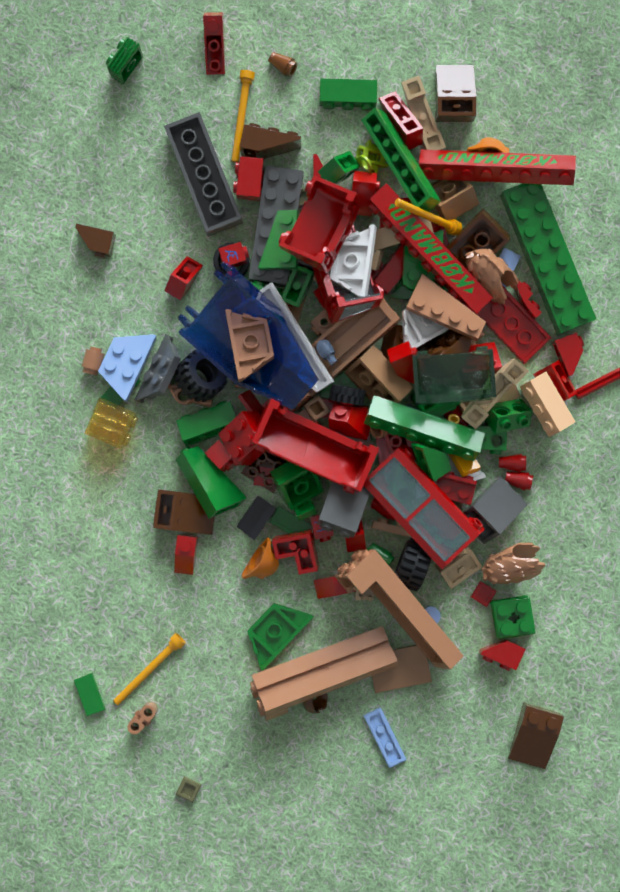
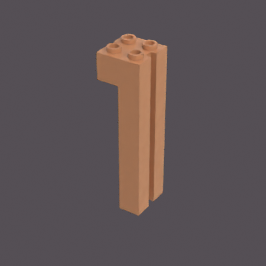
M383 298L379 307L336 322L311 345L334 380L402 319ZM369 304L356 305L347 314L366 308ZM325 339L331 343L335 349L334 357L337 360L334 365H330L327 359L324 360L320 357L316 350L318 341ZM284 365L266 380L269 384L267 386L269 391L273 395L278 394L281 398L280 404L290 409V411L300 410L303 405L319 393L315 392L298 375Z
M375 549L356 551L351 556L352 560L349 563H344L337 569L338 573L334 577L349 594L354 590H358L360 594H363L369 588L435 667L451 670L464 657Z
M381 626L253 674L250 690L253 698H258L256 702L260 716H264L266 721L288 713L289 707L397 666L398 661L392 647H390L384 628Z

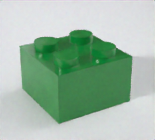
M286 462L270 471L280 497L290 510L324 492L316 474L290 462Z

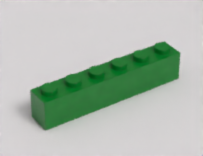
M374 108L361 121L412 204L429 212L441 200L387 113Z
M375 395L369 404L364 424L369 425L371 428L384 430L391 435H398L409 441L419 442L429 448H436L468 461H475L480 454L485 434Z

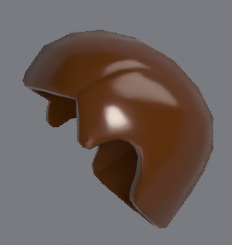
M328 693L320 695L314 700L310 699L302 702L305 710L315 714L320 713L319 710L326 709Z

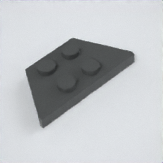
M165 334L157 353L152 357L149 370L144 374L143 382L134 399L135 401L144 403L145 398L151 400L156 396L165 394L181 360L179 353H177L176 345L172 344L173 337Z

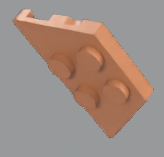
M227 309L225 311L238 381L242 382L274 359L268 322L264 318H255L245 313L241 315Z

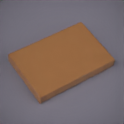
M417 645L393 649L398 661L397 666L372 676L375 693L432 682L427 657Z

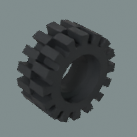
M332 384L329 400L363 406L366 390Z

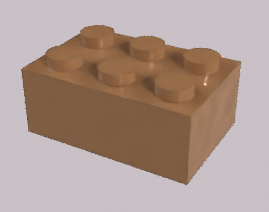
M374 345L344 371L359 389L366 390L365 396L370 401L375 395L399 403L413 389L409 381L397 376L391 363Z

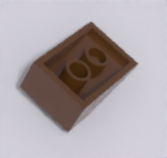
M483 208L466 224L446 248L466 268V253L477 249H491L496 254L510 240V234Z
M523 703L508 759L546 769L559 737L564 716L559 712Z

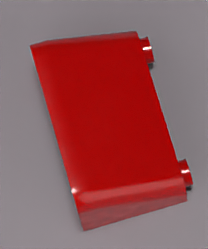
M314 175L305 187L308 199L292 231L281 234L279 247L327 274L332 268L360 210V201L356 192Z

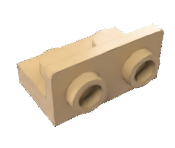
M461 546L456 547L454 550L457 551ZM468 546L443 569L437 564L434 565L451 589L482 568V565Z

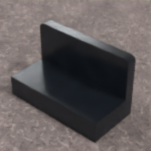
M257 496L238 523L237 528L255 540L277 508L260 496Z

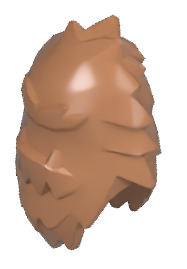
M477 249L466 253V268H468L470 274L493 297L491 301L504 305L507 296L502 283L507 287L510 286L517 290L518 278L502 258L496 257L491 249Z
M517 543L503 549L501 552L491 554L481 569L483 580H488L492 584L521 583L524 580H530L538 576L545 567V563L539 562V559L531 558L536 556L535 553L540 550V547L533 545V543Z

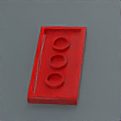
M502 285L507 296L505 304H499L490 300L476 315L486 321L487 327L525 364L552 337Z

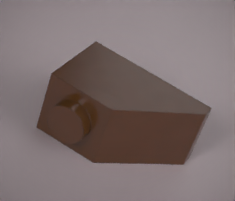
M76 224L75 228L89 250L94 253V257L105 259L106 256L111 257L116 238L114 232Z

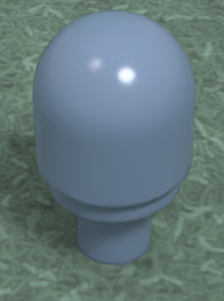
M322 339L318 341L316 350L320 357L324 360L327 359L330 365H334L337 362L334 357L335 349L328 340Z

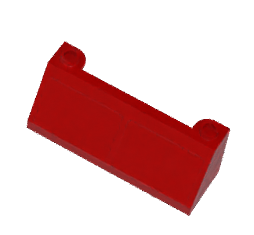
M272 398L266 403L250 441L254 450L260 453L266 451L344 487L343 490L347 493L361 492L379 448L371 444L369 447L362 445V442H356L287 410L288 408L285 406L281 409L280 402Z

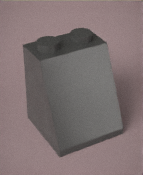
M500 477L486 488L463 513L467 518H477L481 521L485 530L477 538L485 544L500 535L528 504L521 495L517 494L510 487L506 480Z
M332 482L317 525H320L326 531H337L343 537L354 538L370 492L363 487L361 492L350 494L343 490L344 487Z

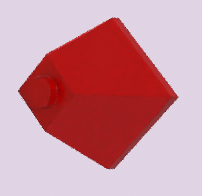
M343 402L334 403L328 418L330 430L341 435L367 440L370 426L364 424L369 406Z

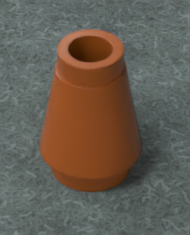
M272 52L268 59V62L284 76L288 75L291 77L298 66L294 58Z

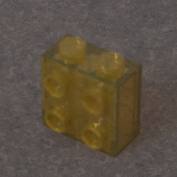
M99 398L84 434L119 449L123 448L130 441L131 435L129 433L131 428H135L138 422L137 412L104 398Z

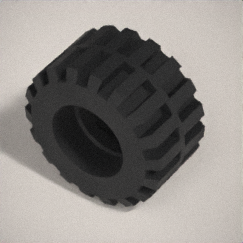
M194 350L178 364L175 371L177 375L175 382L179 383L177 385L178 389L181 388V393L188 395L190 400L194 398L195 402H206L212 399L225 388L224 386L228 382L226 380L228 378V373H226L228 370L227 366H224V361L218 358L219 355L216 353L212 354L211 350ZM196 369L205 375L207 382L198 376Z
M410 538L404 545L395 574L408 589L417 592L424 582L432 558L414 539Z

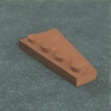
M424 274L421 275L406 306V310L475 341H478L486 321Z

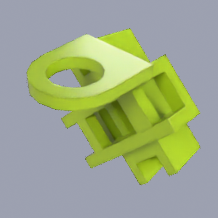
M368 140L365 146L359 145L357 147L355 159L361 166V172L378 174V167L387 168L389 166L386 164V160L377 145L372 143V140Z

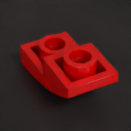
M519 280L517 290H515L516 295L524 309L536 319L542 313L539 310L540 307L533 300L531 302L528 300L533 294L531 292L532 289L527 283H522Z

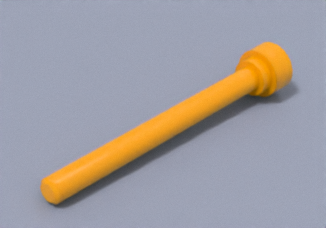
M240 70L239 76L242 89L231 161L235 163L239 162V146L244 128L249 86L252 85L255 78V72L250 70Z
M399 198L395 200V206L444 227L448 234L457 236L462 230V223L455 219L446 220Z
M175 633L170 638L169 645L113 699V702L119 705L174 650L181 649L186 644L185 640Z

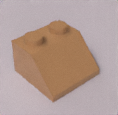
M438 180L431 185L441 200L434 207L439 216L441 215V218L446 220L456 219L479 205L474 187L468 181Z

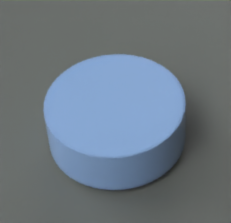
M433 606L424 608L436 623L440 621L441 616L437 608Z

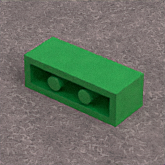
M320 78L319 106H323L324 109L330 110L335 107H342L344 110H352L354 107H361L362 110L369 111L376 108L377 80Z
M223 401L215 407L203 408L198 413L184 415L179 420H176L182 440L185 446L188 447L218 436V433L236 417L231 401Z

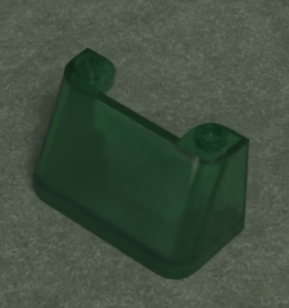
M488 346L476 347V351L468 353L432 355L428 354V351H417L416 355H412L415 405L493 400L497 397L493 349H488Z

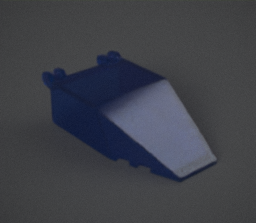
M223 261L221 266L227 271L225 276L217 270L213 273L223 285L199 314L189 305L186 306L185 310L194 318V321L191 322L186 316L180 314L178 319L185 328H181L178 333L236 385L245 387L269 399L272 398L280 402L281 405L293 410L319 379L281 309L232 265ZM227 309L241 315L245 313L255 318H264L268 322L274 359L242 382L238 381L225 311Z

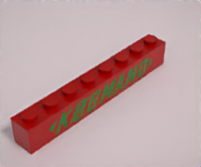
M421 149L419 166L426 178L432 180L574 186L576 155Z
M386 183L366 202L369 205L368 209L382 219L381 223L395 233V238L409 248L408 252L414 258H419L422 262V267L427 272L431 271L433 273L435 281L440 286L444 285L451 296L477 314L493 297L417 215L395 206V200L401 198Z

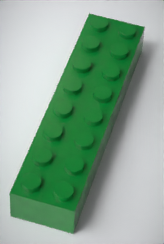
M522 183L504 190L500 195L556 335L558 336L596 320L542 184Z

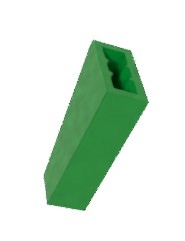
M199 446L193 448L186 447L180 451L176 462L209 519L240 506L247 499L245 494L211 461Z

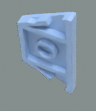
M154 334L113 338L98 370L99 374L126 403L157 337Z

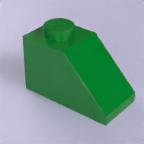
M301 266L293 269L282 295L285 303L299 308L314 278L313 271Z
M415 442L411 444L418 466L433 481H436L452 470L449 463L450 459L446 453Z

